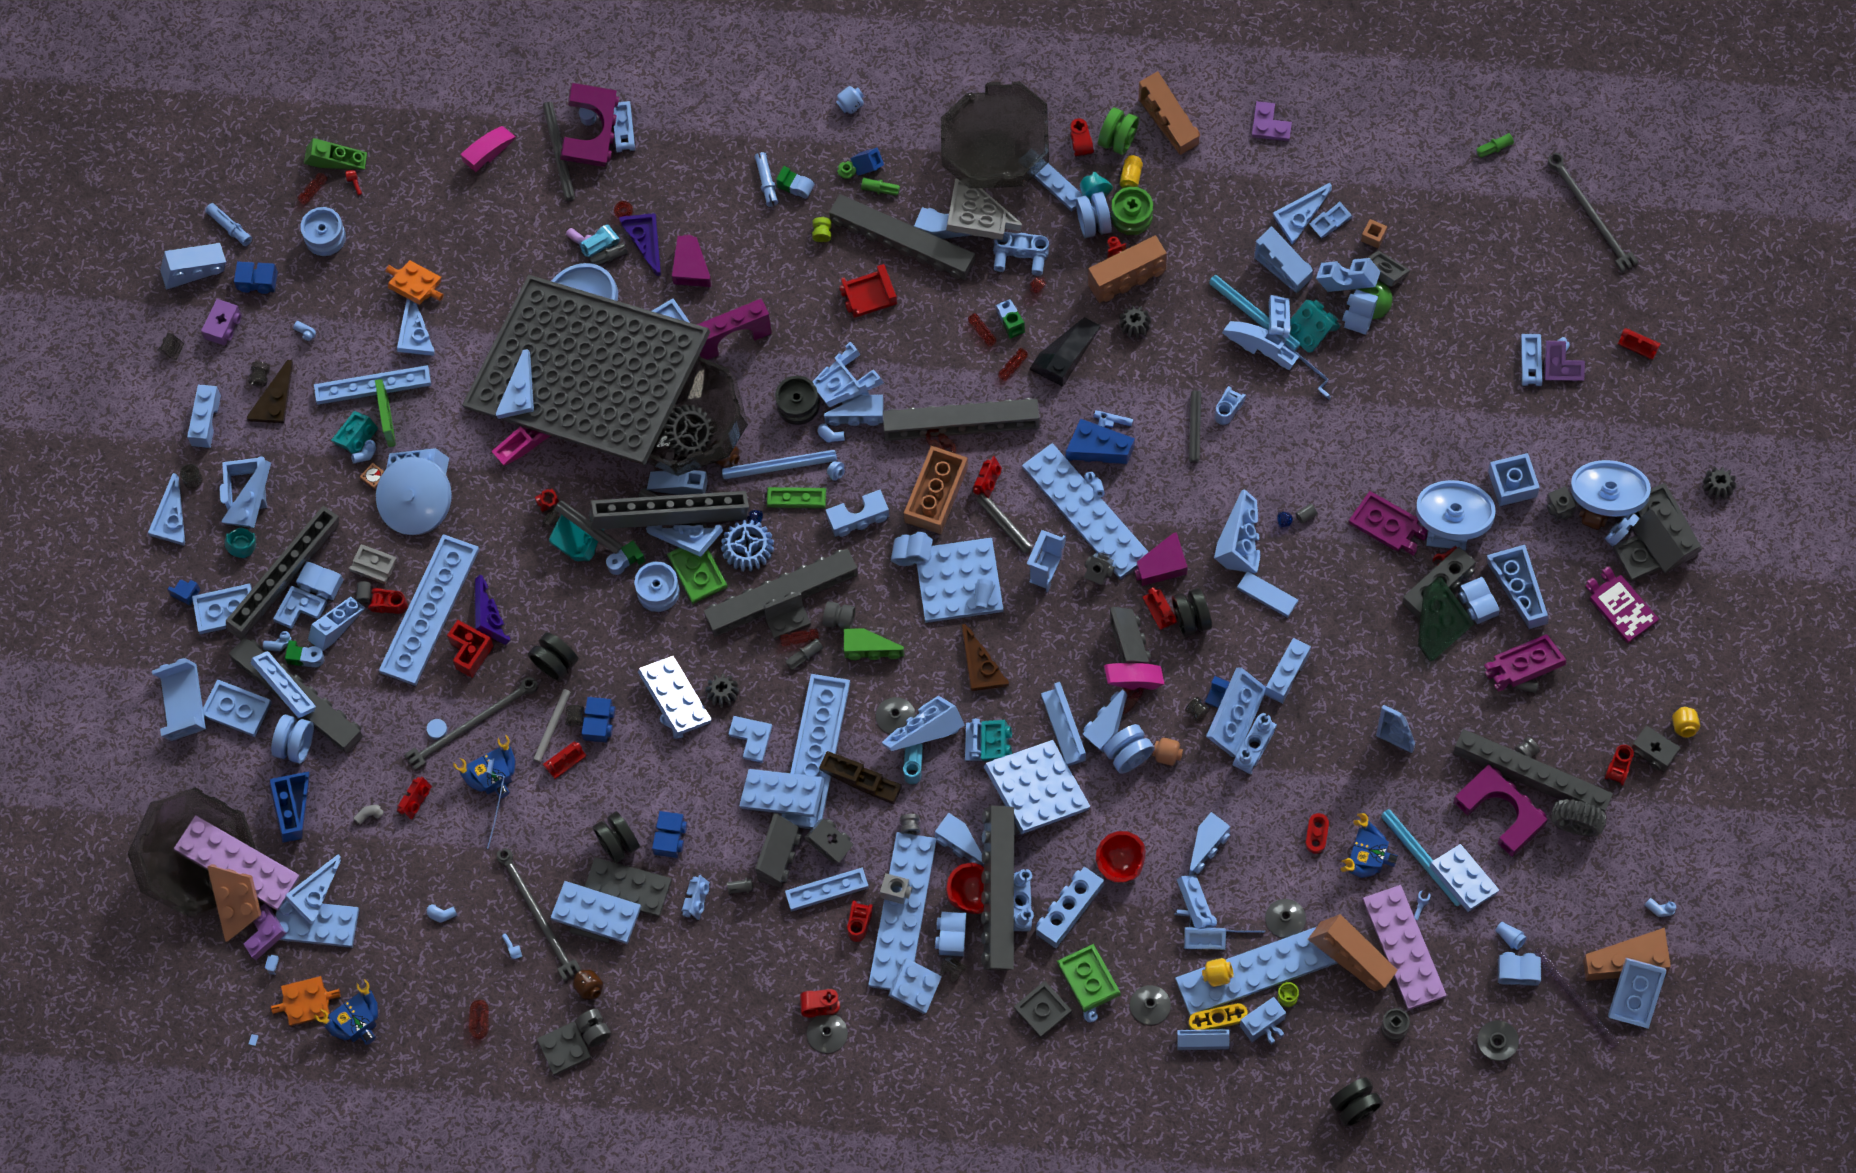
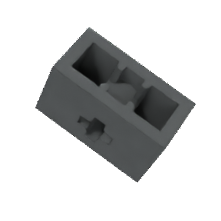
M1647 725L1632 745L1634 755L1637 758L1647 760L1652 768L1658 771L1662 770L1663 772L1667 770L1680 750L1679 746Z
M822 818L818 820L804 839L835 865L842 860L854 844L846 833H840L835 828L836 825L831 820ZM829 836H832V840H831V841H832L833 843H830V844L828 843V840H829L828 837H829Z

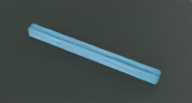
M1217 275L1210 279L1209 284L1264 329L1269 330V317ZM1289 334L1288 339L1284 338L1287 340L1285 344L1294 351L1299 348L1300 342Z
M1390 809L1383 812L1381 818L1450 900L1456 906L1461 905L1430 868L1429 865L1433 860Z

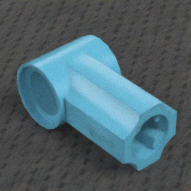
M604 225L595 235L581 242L580 247L582 253L590 258L606 248L609 249L613 245L616 246L620 242V238L609 225Z
M921 743L905 747L903 773L905 781L909 784H917L922 777L923 744ZM910 770L917 771L914 775L908 774Z

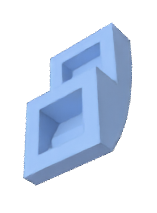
M1338 202L1328 212L1321 213L1309 224L1323 238L1349 221L1353 216L1341 202Z

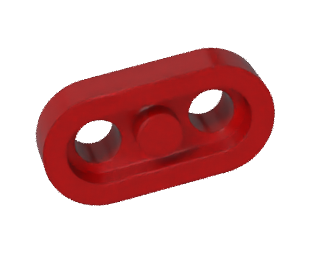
M1316 813L1309 819L1305 845L1307 850L1313 854L1321 853L1326 846L1329 820L1324 814ZM1315 823H1321L1322 827L1317 828ZM1317 841L1319 846H1313L1312 842Z

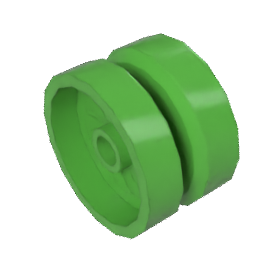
M1113 107L1101 128L1098 145L1106 149L1113 145L1114 152L1125 155L1137 132L1139 117L1132 114L1124 117L1123 110Z
M1127 187L1118 191L1112 199L1111 220L1114 227L1126 235H1137L1146 231L1152 223L1153 201L1151 196L1139 187Z

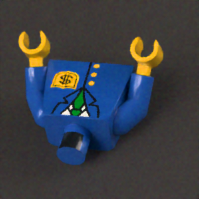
M505 735L507 739L505 744L500 743L499 737L497 739L499 746L503 747L502 750L499 747L467 765L464 759L459 758L462 761L460 768L453 762V767L461 771L460 775L469 787L479 792L485 791L487 795L495 791L499 797L503 776H505L501 798L509 795L510 792L506 785L512 782L511 776L515 773L516 760L512 748L508 746L510 740L507 735ZM494 758L492 774L487 772L489 759L493 760Z
M1357 814L1361 822L1354 820L1353 823L1356 826H1362V828L1358 830L1350 858L1341 861L1346 864V866L1341 867V871H1349V873L1359 878H1366L1380 873L1383 864L1395 867L1398 855L1387 852L1389 842L1386 840V837L1368 821L1366 814Z
M364 979L367 985L362 989L357 983V989L360 991L357 995L329 1015L325 1010L320 1009L324 1013V1017L319 1019L317 1015H314V1018L319 1022H323V1026L332 1036L342 1040L350 1039L352 1042L361 1037L364 1043L368 1045L376 1039L371 1029L377 1026L375 1020L378 1018V1003L372 991L369 990L368 981Z

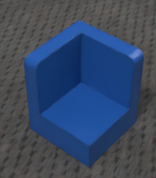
M878 147L860 152L850 158L853 167L856 168L857 175L875 171L884 165Z
M179 580L175 588L169 586L167 589L170 596L189 606L193 603L192 596L198 595L200 592L198 584L192 580L189 583Z
M1214 676L1205 703L1219 708L1230 682Z

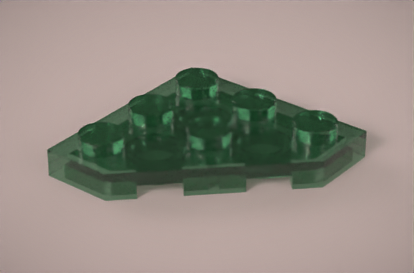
M1437 577L1423 591L1418 647L1429 661H1433L1475 624L1441 577Z

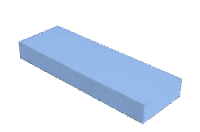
M1248 571L1237 586L1239 591L1287 618L1298 603V599Z

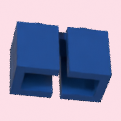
M237 261L234 278L237 290L244 293L258 290L262 294L275 292L278 273L275 264L258 263L257 269H254V262Z
M587 697L585 709L587 717H584L582 728L583 740L607 743L608 737L612 736L613 725H610L611 718L615 717L616 707L613 706L611 699Z
M659 811L656 826L658 832H655L652 847L653 854L678 858V853L683 851L684 841L681 840L682 833L687 831V822L683 814Z

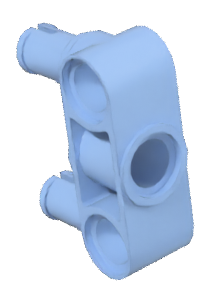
M1004 232L1003 240L994 239V270L998 272L1005 270L1007 256L1032 258V274L1041 276L1043 274L1044 261L1049 254L1048 239L1041 235ZM1000 242H1005V243H1007V244H1005V245H1000L999 243H1000ZM1038 246H1043V247H1045V248H1043V249H1038L1037 247H1038Z
M1262 713L1257 717L1234 759L1233 766L1252 774L1253 766L1257 765L1277 727V724L1271 721L1269 715L1266 716L1265 713ZM1251 742H1258L1260 746L1252 748L1249 744Z
M1022 869L1014 873V931H1030L1032 926V919L1034 917V913L1031 910L1030 880L1032 872L1028 869ZM1015 899H1020L1023 906L1017 905Z

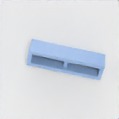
M1177 1030V1050L1229 1049V1030Z

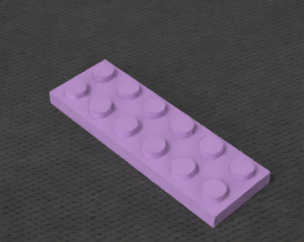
M196 815L174 847L175 852L208 870L207 866L214 864L216 867L225 870L231 869L239 874L251 875L258 900L277 911L285 901V895L292 890L300 877L297 873Z
M1399 885L1364 897L1363 903L1386 959L1398 970L1394 978L1407 1010L1445 998V990L1402 886Z

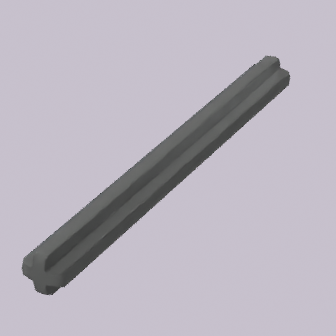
M551 101L543 103V108L566 201L574 200L575 196L567 162L560 160L562 141L553 103Z

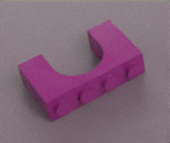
M577 83L571 84L567 106L585 108L595 112L602 122V132L592 140L564 137L560 160L605 167L606 163L610 162L612 151L608 149L609 144L613 143L614 138L611 128L616 123L617 115L613 113L614 107L617 108L619 97L616 96L617 90Z
M762 298L697 324L710 330L699 358L701 362L719 356V342L727 335L738 330L749 329L754 341L772 334L769 313Z
M1488 764L1455 796L1453 803L1469 816L1487 799L1502 798L1510 802L1515 808L1517 820L1499 837L1497 844L1513 857L1546 826L1548 819L1541 809H1536L1532 805L1531 800L1526 795H1521L1517 791L1516 786L1512 782H1507L1498 769L1492 768Z

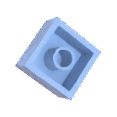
M1528 453L1490 462L1488 473L1499 506L1538 496L1540 487Z

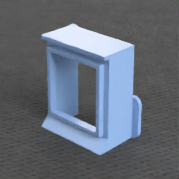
M264 457L222 462L224 484L220 485V500L226 505L227 510L234 503L231 476L254 473L262 460H265ZM265 488L259 509L267 508Z
M1041 530L1027 561V564L1030 566L1031 579L1029 582L1046 588V592L1050 589L1052 577L1062 557L1066 536L1060 537Z

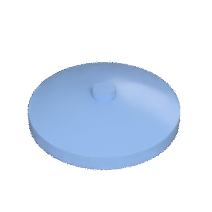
M583 263L570 266L557 274L552 280L555 283L618 301V288L614 279L607 270L595 264Z
M407 457L394 462L384 471L376 489V504L380 516L390 528L402 534L421 535L432 531L445 519L451 505V486L446 474L437 464L424 458Z
M1602 460L1585 464L1576 470L1571 481V493L1576 502L1583 508L1604 516H1626L1640 511L1648 503L1651 491L1649 480L1640 470L1618 461Z
M1447 480L1431 484L1420 493L1416 504V515L1420 523L1437 536L1451 540H1468L1483 535L1491 528L1495 518V505L1491 497L1481 488L1463 481Z

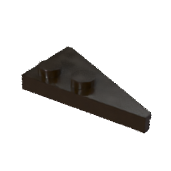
M287 360L247 415V421L285 422L293 367L292 360Z

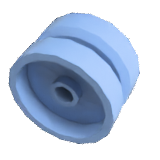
M1103 192L1093 194L1091 203L1087 196L1076 198L1077 215L1084 238L1094 237L1096 227L1101 235L1112 232L1110 212Z
M327 207L312 209L301 221V233L305 244L312 253L320 256H329L338 252L343 247L346 240V232L339 214L333 209Z
M651 562L639 569L635 576L634 584L638 600L642 606L655 612L665 611L674 606L679 598L680 589L676 572L672 567L663 562Z
M283 715L273 735L271 745L272 756L280 759H285L288 756L291 762L301 764L307 757L314 733L313 722L304 719L297 722L295 717Z
M1137 724L1128 726L1115 734L1103 747V752L1108 759H1114L1113 765L1121 774L1129 772L1142 764L1155 750L1151 741L1144 738L1145 734Z

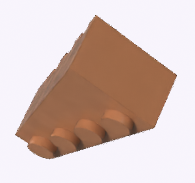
M1157 71L1139 82L1138 100L1177 152L1181 155L1197 146L1200 137L1198 129L1192 125L1160 73Z
M1341 914L1321 921L1308 938L1311 943L1374 991L1385 988L1398 971Z
M1665 928L1586 954L1583 960L1586 981L1620 978L1626 958L1665 968L1667 970L1666 974H1668L1671 965Z

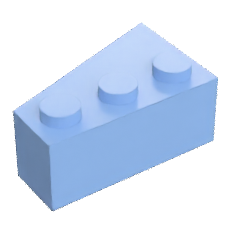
M1272 226L1256 241L1254 258L1294 292L1298 293L1312 279V267L1295 252Z
M220 243L164 251L160 271L165 288L167 290L201 278L217 275L224 271L226 260Z

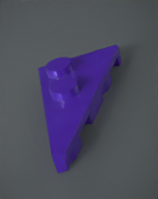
M656 214L619 217L620 224L656 276H661Z
M479 575L475 578L476 630L506 645L510 642V637L504 635L501 628L504 625L503 620L499 616L494 599L489 600L486 593L489 587L482 575Z

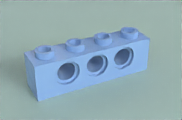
M1083 867L1081 871L1077 870L1071 879L1073 882L1069 887L1065 886L1059 895L1061 896L1057 903L1054 901L1050 905L1047 916L1045 918L1041 917L1035 926L1037 928L1036 935L1054 948L1059 946L1104 886V880L1086 867ZM1077 888H1084L1086 892L1078 894L1075 890ZM1070 903L1074 907L1071 910H1067L1063 906ZM1054 919H1059L1062 921V923L1056 926L1053 925L1051 921Z

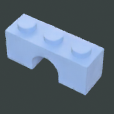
M1370 258L1354 259L1350 269L1342 267L1337 261L1321 263L1316 279L1327 292L1376 287L1381 271Z
M198 385L187 436L191 446L211 448L214 433L212 426L213 414L218 413L221 398L217 386Z
M881 490L862 496L864 509L859 513H850L844 503L826 509V517L834 536L843 537L852 530H862L871 523L885 521L889 517V509Z
M1295 638L1292 639L1266 686V696L1283 704L1292 688L1298 671L1302 670L1310 655L1311 646Z

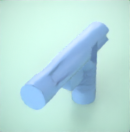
M1097 410L1094 413V418L1099 419V426L1113 427L1114 423H1119L1132 427L1133 419Z

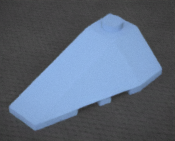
M1245 489L1241 491L1217 542L1214 559L1226 569L1242 572L1248 571L1255 574L1258 571L1260 550H1256L1255 540H1259V534L1256 533L1254 524L1258 522L1257 500Z
M937 696L918 709L919 714L916 717H909L906 720L907 725L897 728L882 744L887 749L894 751L953 735L965 725L956 706Z
M1383 705L1376 736L1412 753L1415 741L1405 716Z

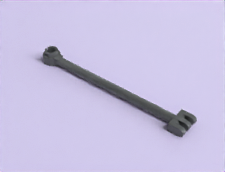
M1559 153L1550 154L1547 162L1548 166L1559 172L1619 258L1615 260V265L1620 272L1623 273L1625 271L1623 264L1627 269L1632 268L1630 261L1636 266L1638 264L1636 257L1632 252L1625 255L1565 169L1563 156ZM1551 157H1553V161H1557L1558 164H1553Z
M532 677L525 678L521 686L511 694L421 752H418L415 747L408 751L404 757L406 759L411 758L408 761L411 766L418 762L413 766V770L415 772L427 765L424 760L426 757L522 695L535 693L538 688L537 681ZM528 682L533 683L530 687L526 686Z
M502 848L503 852L507 853L508 856L502 858V852L499 850L497 852V860L501 865L506 866L562 964L557 970L565 982L568 980L565 972L568 971L572 978L575 976L572 969L575 967L578 973L581 971V968L575 959L569 962L514 866L511 850Z

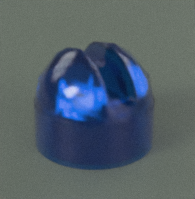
M760 510L749 511V516H747L748 522L750 523L753 520L754 525L758 522L761 523L763 512Z
M1278 512L1277 520L1279 527L1291 525L1293 517L1289 512Z

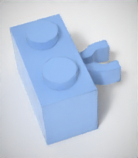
M1273 997L1240 1020V1027L1251 1042L1266 1033L1267 1039L1272 1045L1275 1043V1040L1272 1038L1270 1030L1273 1033H1277L1280 1038L1284 1036L1282 1030L1277 1028L1276 1025L1285 1020L1286 1012L1275 997Z

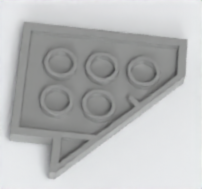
M955 179L946 231L1003 240L1005 229L1021 231L1022 223L975 182Z

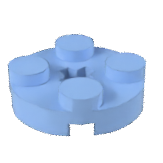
M1636 514L1623 516V520L1619 524L1616 523L1604 538L1606 542L1612 547L1616 545L1629 532L1628 530L1631 528V525L1634 526L1639 520Z

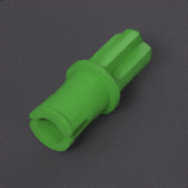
M1508 133L1498 139H1491V142L1478 147L1476 151L1478 156L1483 158L1494 152L1498 153L1500 149L1509 145H1513L1514 140L1511 134Z
M863 178L861 189L874 191L879 195L880 193L896 196L899 194L900 186L885 183L883 180L877 181Z

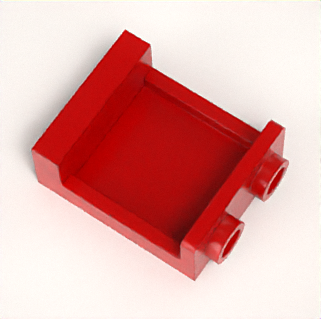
M884 264L877 266V272L846 281L845 277L841 278L839 290L842 297L846 296V309L848 313L852 312L854 318L897 304V296Z

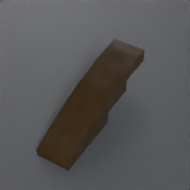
M829 751L826 752L819 766V770L837 780L891 804H895L902 789V784L883 778V774L864 768V764Z

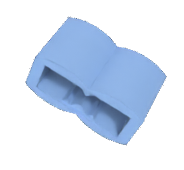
M1357 289L1354 295L1350 294L1347 305H1350L1349 310L1345 311L1342 321H1345L1344 328L1366 335L1373 318L1378 296Z
M917 532L911 536L901 535V537L895 538L891 561L899 566H910L914 563L922 564L928 562L933 539L923 532Z
M306 561L296 583L299 589L308 593H316V596L327 601V599L334 600L344 579L341 574Z
M1483 577L1460 586V593L1458 595L1463 604L1466 603L1468 606L1467 613L1471 620H1475L1479 624L1499 615L1500 609Z
M942 912L941 918L937 917V930H940V937H936L935 949H939V955L964 956L966 913Z
M1505 952L1503 955H1499V984L1535 986L1540 984L1541 957L1533 953L1517 956L1515 953Z

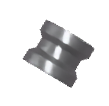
M1526 737L1522 744L1515 746V751L1532 758L1533 755L1540 753V748L1533 739Z
M905 814L900 816V823L902 824L901 834L917 835L921 832L920 826H918L920 821L919 815Z

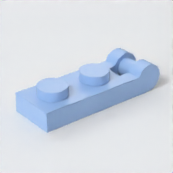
M630 101L618 102V107H614L613 113L617 115L614 126L617 153L627 149L634 151L635 141ZM628 138L629 142L621 143V139Z
M1271 295L1269 299V335H1282V338L1288 339L1290 334L1289 298Z
M1521 334L1522 386H1528V384L1542 386L1541 334ZM1528 372H1535V376H1529Z
M1190 875L1178 878L1179 888L1195 928H1214L1217 920L1215 916L1211 915L1197 876Z

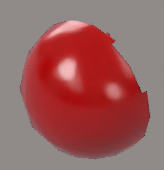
M1116 831L1107 835L1100 842L1096 850V862L1099 871L1113 882H1129L1136 879L1144 865L1145 845L1137 835L1128 831Z
M972 862L961 864L951 872L946 881L945 891L949 903L954 907L971 914L984 912V904L981 900L984 891V883H982L981 879L984 871L982 865Z

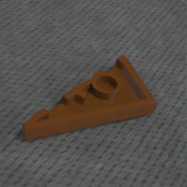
M962 624L971 691L1008 687V679L1003 676L997 664L992 661L991 656L976 639L972 630L966 624Z

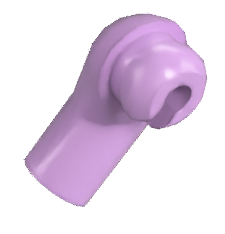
M573 228L568 229L566 232L567 237L579 245L591 237V235H586L584 238Z

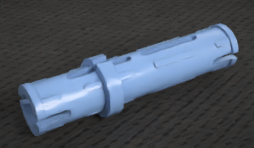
M761 152V158H759V154H756L754 157L766 205L772 207V201L774 205L778 204L775 193L776 185L772 181L767 155Z
M214 203L206 207L205 212L225 228L231 237L236 238L243 246L251 243L252 237L242 229L239 223L231 220Z

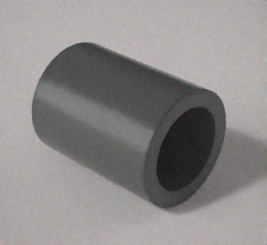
M1310 503L1297 511L1295 515L1300 523L1304 524L1318 515V513Z
M358 582L357 602H370L371 584L369 582Z

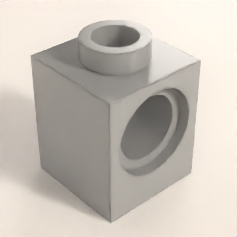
M885 873L880 897L904 904L906 898L909 899L912 892L909 879ZM899 886L902 890L895 893L892 891V888Z

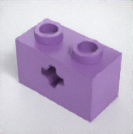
M216 299L201 330L204 339L225 346L227 341H230L233 337L235 325H238L241 320L238 306Z

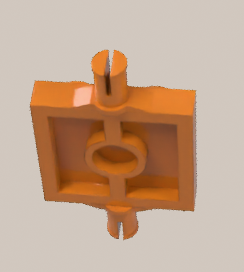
M411 260L400 270L391 265H388L386 268V273L394 276L388 283V288L419 305L431 296L439 301L443 299L444 294L435 290L441 282L439 275Z
M319 976L281 986L283 1003L273 1005L271 1009L273 1014L285 1011L288 1016L289 1025L294 1026L316 1020L314 1015L322 1019L324 1013L320 1009L325 1010L329 1015V1000L341 997L339 989L327 992L324 988L322 977Z

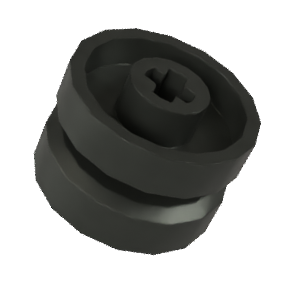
M798 375L790 376L778 385L775 397L778 412L783 420L789 424L802 425L815 418L820 405L817 388L811 380Z
M1200 588L1189 590L1188 599L1183 593L1172 596L1174 614L1184 637L1194 635L1196 627L1201 632L1212 629L1210 612Z
M545 632L538 640L540 646H533L527 655L537 668L552 679L560 682L567 674L566 667L572 668L579 659L565 642L557 636Z
M615 811L607 816L610 828L603 821L598 822L592 828L603 849L615 863H618L625 858L622 846L627 852L633 853L640 848V845L628 824Z
M1367 1077L1347 1085L1329 1101L1334 1111H1342L1339 1119L1345 1127L1355 1125L1364 1120L1383 1105L1379 1094L1371 1093L1373 1085Z

